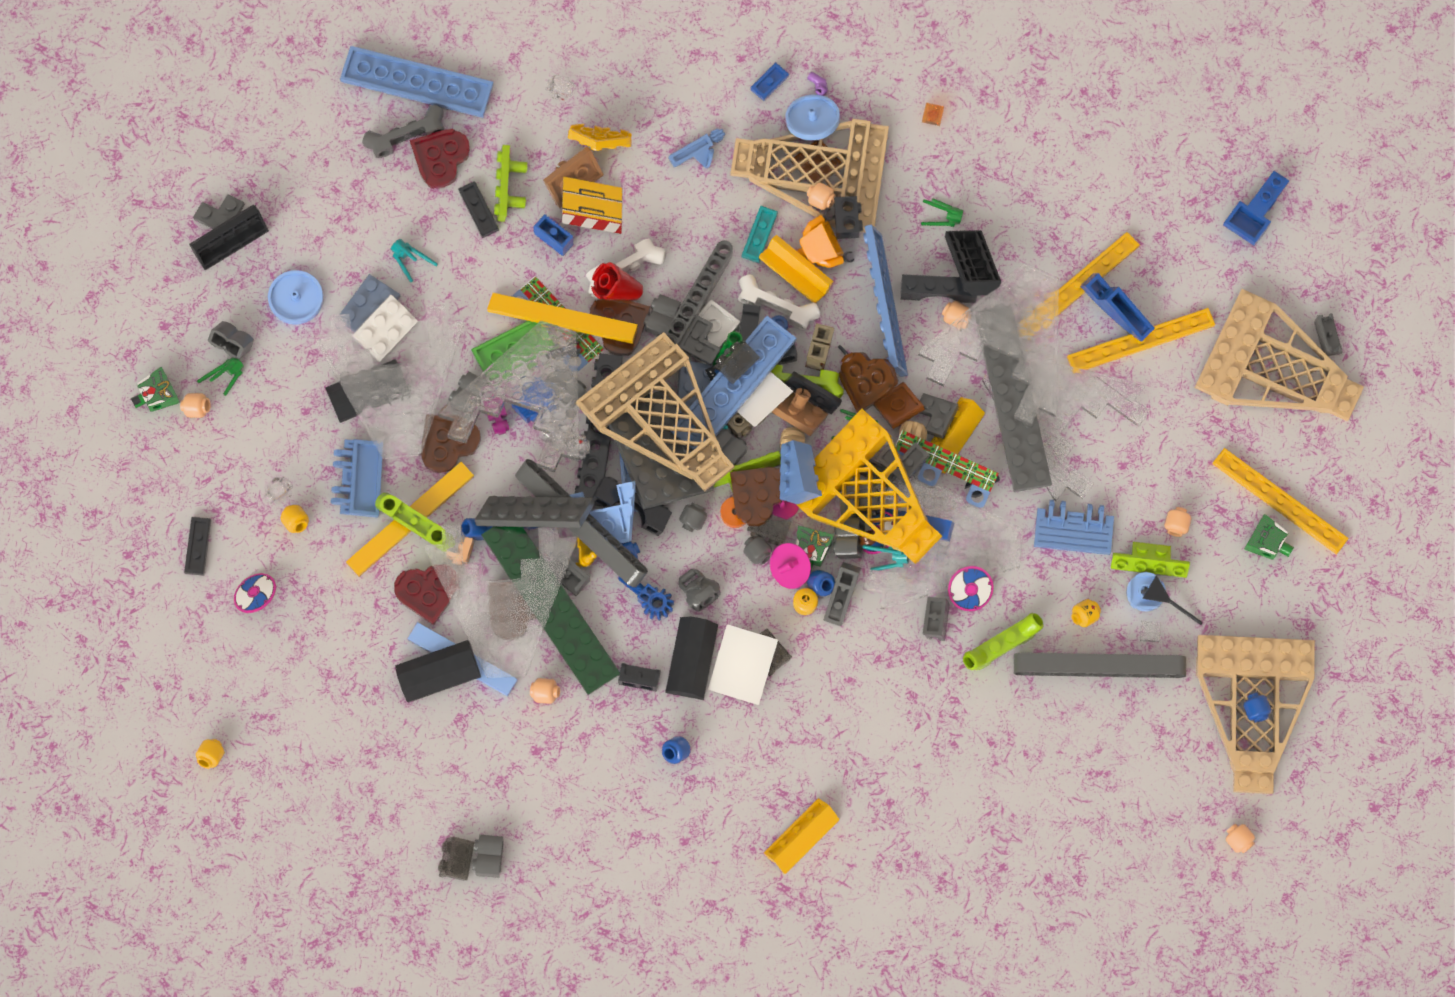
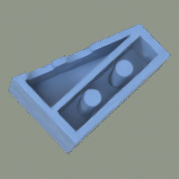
M795 440L782 444L780 451V500L800 504L822 496L821 490H818L817 487L818 475L814 473L815 460L812 446Z

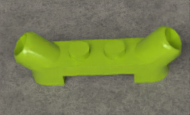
M776 365L771 372L785 383L791 374L782 373L783 365ZM821 370L820 377L802 375L838 398H841L844 394V389L838 384L839 373Z
M383 492L377 497L375 506L381 512L443 552H447L453 547L455 537L438 524L387 492Z
M1030 613L1008 629L973 650L965 652L962 657L964 665L969 670H981L987 667L992 661L1022 643L1025 644L1030 641L1035 634L1043 629L1044 623L1042 618L1036 613Z

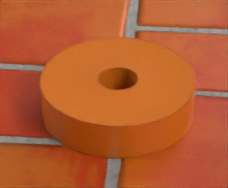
M733 497L726 499L720 509L722 521L732 528H740L746 525V523L738 519L737 515L732 513L735 510Z

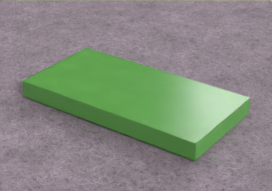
M526 321L472 348L471 351L487 381L490 383L544 356L547 352L556 350V346L544 324Z

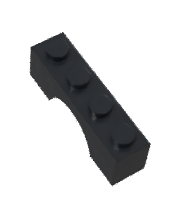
M902 274L900 300L919 301L926 297H947L960 303H976L977 296H972L963 287L960 277Z
M612 477L602 478L592 496L594 503L604 508L620 503L616 486L618 481ZM635 493L634 508L641 517V528L659 536L664 531L672 512L665 505L643 510L638 495Z

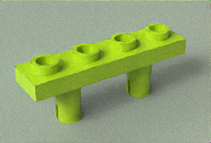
M502 145L501 150L497 151V162H500V168L496 169V179L499 180V186L495 188V197H498V204L495 203L494 215H497L498 222H505L508 207L525 209L526 197L509 196L508 194L509 173L527 172V162L511 161L509 159L510 145Z

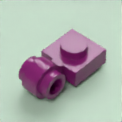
M502 397L484 401L483 405L488 421L495 420V423H492L494 434H505L506 431H509V425L507 420L502 419L507 416Z

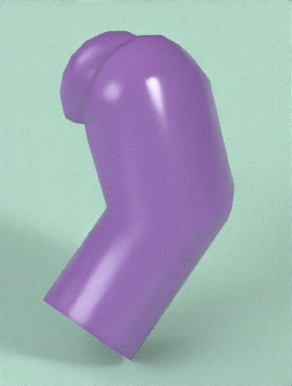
M811 71L807 79L815 84L816 94L826 95L828 91L826 80Z

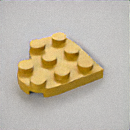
M574 124L568 130V139L577 140L579 144L588 145L595 151H601L602 148L616 149L617 146L631 147L632 133L623 129L617 132L610 131L611 128L609 127L602 128L594 125L593 129L584 127L585 124Z

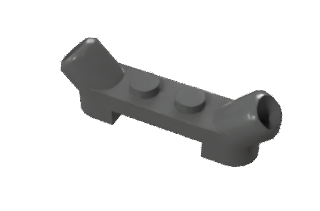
M431 105L424 119L411 121L402 128H393L384 135L370 130L365 132L362 144L364 147L373 150L376 158L393 154L392 146L424 133L429 135L444 130L441 123L444 111L437 105Z

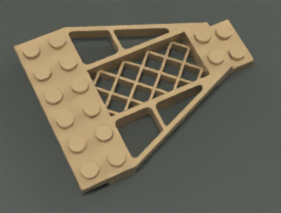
M859 119L839 123L835 131L846 128L851 129L848 150L823 147V139H819L818 146L789 142L801 139L793 134L755 141L736 138L730 176L749 178L750 182L814 217L823 216V214L814 210L812 205L807 206L777 188L808 192L811 185L815 186L817 183L825 181L829 187L834 189V194L837 197L857 196V202H861V214H858V217L863 223V231L860 232H865V226L872 224L875 227L889 126L870 124L871 121ZM779 150H783L787 154L781 160L775 155ZM798 152H802L806 158L798 163L793 156ZM816 155H820L824 159L819 165H816L812 160ZM772 156L777 163L770 167ZM835 157H838L843 162L837 168L830 162ZM791 159L795 166L787 170L783 163ZM809 161L814 168L806 173L801 166ZM828 164L832 171L824 175L820 168ZM780 166L784 174L777 178L772 171ZM843 167H845L844 178L838 172ZM799 169L803 176L795 180L791 173ZM817 171L822 178L814 183L809 176ZM836 174L840 181L832 185L828 178ZM788 176L791 181H784L782 179ZM804 179H807V181H808L810 184L800 183V182L803 181ZM845 206L843 207V209L845 211H851L852 207ZM835 220L829 221V224L835 228ZM846 224L845 228L852 229L854 228V226L852 224Z
M1241 289L1195 388L1211 395L1212 399L1227 406L1243 405L1313 410L1320 413H1330L1348 421L1364 386L1347 379L1348 376L1277 304ZM1273 312L1293 330L1288 343L1280 342L1264 334V329ZM1295 334L1322 360L1292 347L1291 342ZM1267 347L1270 355L1261 358L1258 349ZM1272 348H1275L1281 352L1274 354ZM1254 351H1255L1256 356H1257L1258 359H1257V360L1250 361V359H1251V357H1252V355H1253V353H1254ZM1285 355L1287 363L1279 366L1276 357ZM1289 355L1298 360L1291 362ZM1272 359L1275 367L1266 370L1263 361ZM1302 362L1305 371L1296 374L1293 365ZM1260 363L1262 372L1253 373L1251 365ZM1307 364H1310L1315 368L1308 369ZM1290 367L1292 375L1284 378L1280 369ZM1319 370L1322 379L1313 381L1310 373ZM1277 371L1280 379L1271 381L1268 373ZM1307 375L1310 383L1301 386L1298 377ZM1242 377L1266 388L1261 400L1233 398ZM1294 379L1297 387L1288 389L1285 381ZM1320 383H1323V385H1322V387H1321V389H1320V392H1319V394H1318V391H1317L1315 385L1320 384ZM1312 387L1315 395L1306 397L1303 389ZM1272 390L1298 403L1265 401L1268 391Z
M664 332L576 401V405L601 433L691 480L694 479L704 492L734 469V465L724 455L716 439L689 362V357ZM685 366L694 390L680 399L665 380ZM653 390L664 391V400L652 399ZM651 392L650 398H644ZM666 394L670 397L671 400H666ZM694 395H696L707 428L685 405V402ZM638 402L650 403L649 411L638 410ZM652 403L663 404V413L652 412ZM665 404L677 405L676 414L665 413ZM679 409H680L684 414H678ZM629 413L643 430L631 440H628L606 427L622 414ZM640 415H648V424ZM651 416L662 417V424L651 425ZM664 417L676 418L675 427L664 426ZM678 418L689 419V428L677 427ZM691 423H692L697 429L691 428ZM652 429L661 430L660 438ZM663 430L675 431L674 440L662 439ZM677 431L688 432L687 441L676 440ZM690 432L701 433V442L690 441ZM648 435L669 461L637 445L635 442L642 436ZM665 443L673 444V452L666 446ZM675 445H687L686 454L675 453ZM689 445L698 446L691 453H689Z
M1214 635L1197 636L1196 676L1230 760L1233 771V792L1273 794L1274 772L1314 680L1315 640ZM1203 676L1231 678L1230 701L1212 700ZM1249 679L1261 680L1256 685H1254ZM1243 680L1252 687L1246 694L1238 687ZM1279 680L1308 681L1299 704L1280 703ZM1263 681L1271 688L1265 696L1267 697L1273 691V703L1268 699L1271 710H1273V722L1269 718L1265 720L1271 726L1265 733L1257 726L1258 723L1249 720L1247 714L1238 707V704L1243 699L1248 700L1247 695L1253 690L1259 696L1264 695L1257 688ZM1236 691L1242 696L1237 702ZM1215 706L1230 707V741L1226 737ZM1279 709H1295L1296 712L1283 743H1279ZM1236 710L1242 715L1237 721ZM1243 718L1251 725L1245 732L1237 725ZM1252 728L1261 735L1255 742L1247 735ZM1236 729H1237V730L1240 732V734H1241V736H1240L1237 740H1236ZM1272 729H1273V742H1272V741L1267 737V735H1266V734H1268ZM1243 737L1251 744L1245 751L1237 744ZM1262 738L1271 745L1265 752L1257 745ZM1252 747H1254L1258 752L1249 751V750H1250Z

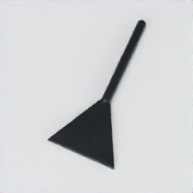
M1156 575L1142 599L1170 603L1192 620L1202 625L1203 622L1170 599Z

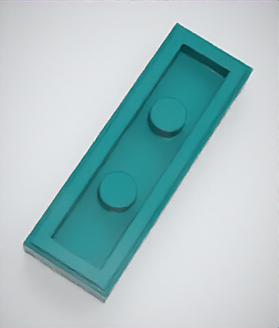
M760 205L741 258L756 263L760 262L759 255L765 249L778 211Z

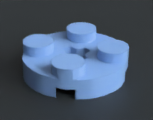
M1149 572L1139 573L1129 582L1126 595L1133 608L1146 612L1157 609L1162 602L1142 599L1144 594H1141L1144 587L1149 588L1156 576L1155 574Z

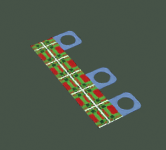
M536 276L511 296H521L525 300L565 308ZM547 325L546 330L549 331L553 326ZM556 327L566 339L572 338L579 341V345L574 347L576 349L581 348L582 350L578 356L581 359L580 366L572 367L569 364V359L571 358L569 355L563 360L564 364L573 373H577L604 350L590 334Z
M904 430L901 431L895 445L898 453L903 456L916 442L930 455L919 472V481L934 486L941 472H947L971 483L966 501L976 507H984L999 473ZM926 469H932L935 472V478L932 481L924 479L923 473ZM977 490L981 491L984 496L983 500L979 503L974 502L971 498L972 493Z

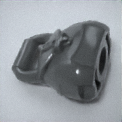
M690 569L679 577L678 585L686 593V602L689 607L695 611L705 609L721 594L719 583L706 578L697 569ZM697 574L698 578L691 581L687 586L684 585L685 582Z

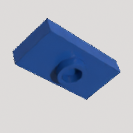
M775 62L750 87V90L765 101L789 77V73Z

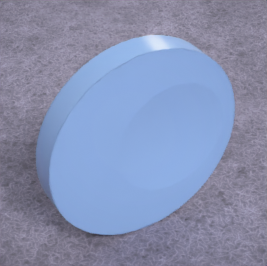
M821 95L800 97L793 101L786 111L788 130L794 136L804 140L823 139L831 135L837 129L840 122L839 108L836 103L830 98Z
M293 270L279 275L272 282L268 291V303L272 313L282 322L293 325L303 324L313 319L319 313L323 304V292L314 276L304 271Z

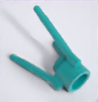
M398 239L391 246V250L394 252L392 257L397 260L410 282H413V279L400 259L409 256L412 260L417 261V258L410 251L432 265H438L431 258L413 248L408 242L405 243L402 239Z
M863 545L864 549L892 553V560L896 561L893 564L873 567L870 569L872 572L904 567V563L908 564L910 561L903 552L895 550L890 546L883 548Z

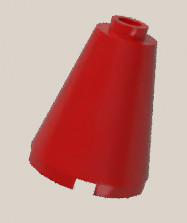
M614 263L600 264L592 276L594 287L591 286V290L594 296L599 299L638 300L643 294V285Z

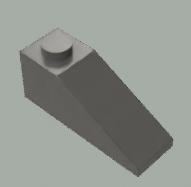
M845 562L842 563L823 619L824 621L842 626L861 571L860 567Z

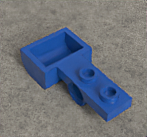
M1273 171L1247 206L1239 201L1224 221L1223 226L1255 246L1271 223V221L1264 217L1265 214L1272 208L1279 195L1288 185L1289 180Z

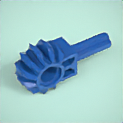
M620 577L618 578L621 583L638 595L637 601L641 604L642 608H646L644 614H650V619H653L656 615L658 621H660L661 615L667 618V612H673L671 606L674 605V600H670L672 597L671 593L665 595L666 589L663 588L661 592H658V588L652 587L649 583L646 586L639 583L637 587H631ZM659 600L663 605L657 608L653 606V603Z

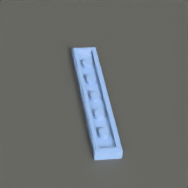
M418 622L408 637L409 641L430 653L455 645L452 641ZM474 655L481 677L477 678V680L508 697L518 681L517 678Z

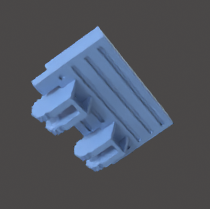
M345 439L344 448L352 449V451L336 449L334 450V456L350 458V462L334 461L333 466L335 468H342V485L350 487L334 486L331 487V491L336 494H347L348 499L332 498L331 504L341 505L340 514L378 518L379 510L376 508L375 502L381 491L383 442Z
M1049 500L1048 517H1045L1046 509L1037 508L1034 547L1104 555L1111 554L1114 516L1106 515L1105 524L1103 523L1104 505L1099 506L1098 521L1091 520L1093 506L1088 504L1086 522L1083 521L1084 513L1068 511L1067 519H1065L1066 501H1061L1060 517L1053 516L1054 500Z

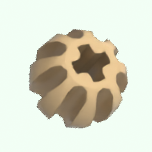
M906 421L900 427L899 436L901 431L904 430L924 440L927 438L926 427L921 423Z
M796 427L785 428L780 438V449L782 444L792 440L805 443L804 432Z

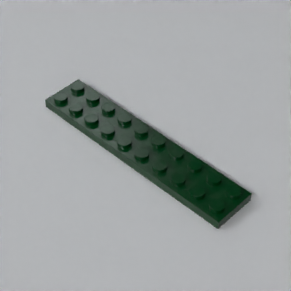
M494 526L481 534L586 694L590 695L619 676V670L524 528Z

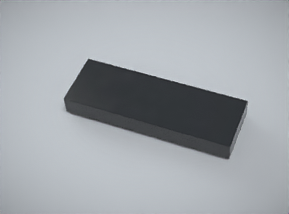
M474 181L458 188L481 237L484 238L499 231L476 182Z
M795 371L784 383L793 392H796L798 388H802L800 395H802L804 389L811 394L808 401L829 414H832L841 405L842 399Z
M191 517L184 569L185 574L204 576L211 518Z

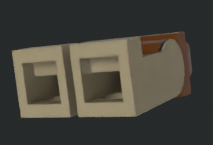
M816 323L807 354L806 368L818 371L824 370L835 328Z

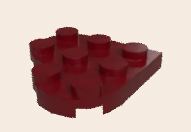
M445 129L410 140L420 175L429 188H445L456 181L457 165L466 161L469 157V140L464 133L455 131V129Z
M446 564L430 566L425 571L410 569L401 572L394 582V592L397 599L404 606L434 625L456 596L460 580L457 572Z

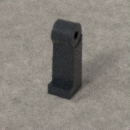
M743 304L740 334L743 337L742 343L757 328L761 306Z

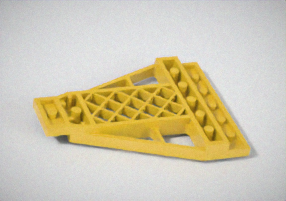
M861 409L814 458V473L818 475L817 487L818 490H821L822 496L796 505L812 520L814 519L890 546L895 550L903 552L916 564L942 535L929 524L891 438L892 436L866 411ZM888 441L895 460L884 472H879L869 460ZM897 467H899L910 492L909 498L888 480V476ZM860 472H868V480L860 481ZM873 472L881 479L873 480ZM881 483V492L872 493V484ZM885 483H886L893 491H885ZM859 485H868V493L859 494ZM846 486H855V494L846 495ZM836 495L848 506L847 511L836 522L818 516L822 509ZM894 495V504H885V496ZM898 495H899L906 503H898ZM881 496V505H872V497ZM868 497V506H859V498ZM855 498V507L847 499ZM907 507V513L904 516H898V508ZM894 508V517H885V509ZM881 509L880 518H872V510ZM868 510L867 518L860 511ZM852 514H857L875 531V534L863 532L846 526L843 523ZM893 521V528L884 531L885 522ZM880 522V530L872 523Z

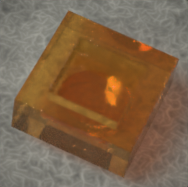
M926 103L922 122L940 126L944 106Z

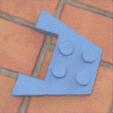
M635 481L616 485L620 505L592 510L589 513L620 543L632 541ZM584 493L570 494V496L573 498L584 497Z

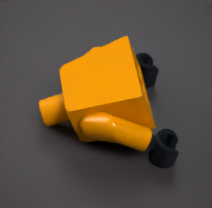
M829 208L825 210L823 216L819 215L808 222L802 233L803 237L799 240L802 248L796 251L811 263H816V265L832 268L843 264L844 261L850 263L855 259L847 260V254L853 253L851 251L843 254L829 224V221L833 220L835 215L832 217L826 216V213L831 210Z

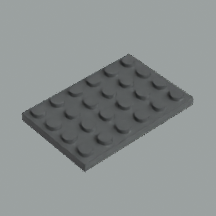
M664 391L654 392L652 399L664 400ZM650 394L646 395L644 398H650ZM666 394V400H671L670 397ZM638 402V410L649 411L650 403ZM652 403L651 411L663 413V404ZM665 404V413L675 414L676 405ZM629 413L622 414L609 425L611 431L628 440H631L643 430ZM640 415L648 424V415ZM651 416L650 424L661 425L662 417ZM664 417V426H674L676 418ZM652 429L660 438L661 430ZM663 430L662 439L674 440V435L669 430ZM648 435L642 436L635 442L637 445L669 461ZM615 440L631 481L636 483L635 491L643 510L713 491V485L704 492L694 479L691 480ZM665 443L666 446L673 452V444ZM675 445V453L686 454L687 445Z

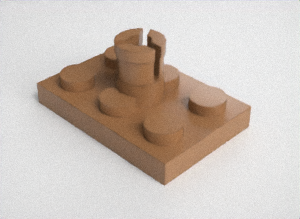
M586 147L570 160L559 162L557 165L560 167L556 166L555 171L544 178L543 181L555 204L561 208L563 205V177L595 182L604 174L591 149Z
M798 388L795 393L792 392L781 402L772 413L811 436L826 420L828 414L821 408L808 402L811 394L804 389L802 395H800L802 388Z

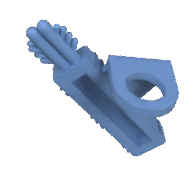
M715 129L713 132L711 131L710 136L708 134L703 135L669 155L668 159L673 167H678L694 157L704 168L708 169L714 154V149L711 148L709 150V148L713 146V142L718 143V141L723 140L725 132H723V129Z

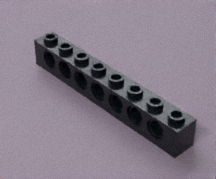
M599 354V359H595L594 370H597L596 377H592L591 388L605 379L601 376L604 372L612 373L622 365V356ZM586 416V424L589 425L588 431H584L583 442H586L585 449H581L580 460L583 461L582 467L578 468L577 479H580L579 486L576 485L575 493L583 492L585 498H592L600 480L606 474L611 437L601 432H595L593 430L595 425ZM593 444H598L601 446L600 449L596 451L592 450L590 447ZM591 462H595L598 464V466L594 469H590L588 467V464ZM592 480L595 482V485L587 487L585 483Z

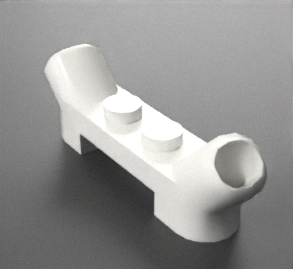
M647 238L634 245V254L616 263V265L625 272L637 270L644 262L661 265L664 262L666 251L664 248L654 246L651 239ZM598 266L591 269L586 274V277L590 282L588 293L593 298L597 297L594 296L591 290V286L594 287V280H592V276L595 270L598 268Z
M748 274L739 280L742 291L738 300L741 303L756 306L760 303L790 317L789 325L806 330L809 322L820 317L819 308L814 302L798 307L789 299H780L771 291L765 292L760 290L754 275Z

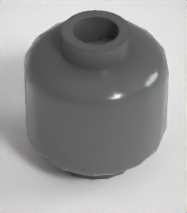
M693 502L691 505L687 504L679 517L680 522L683 523L682 528L693 532L694 529L701 530L707 519L706 509Z
M752 536L745 541L743 553L753 564L763 565L771 558L772 547L763 537L757 536L754 538Z

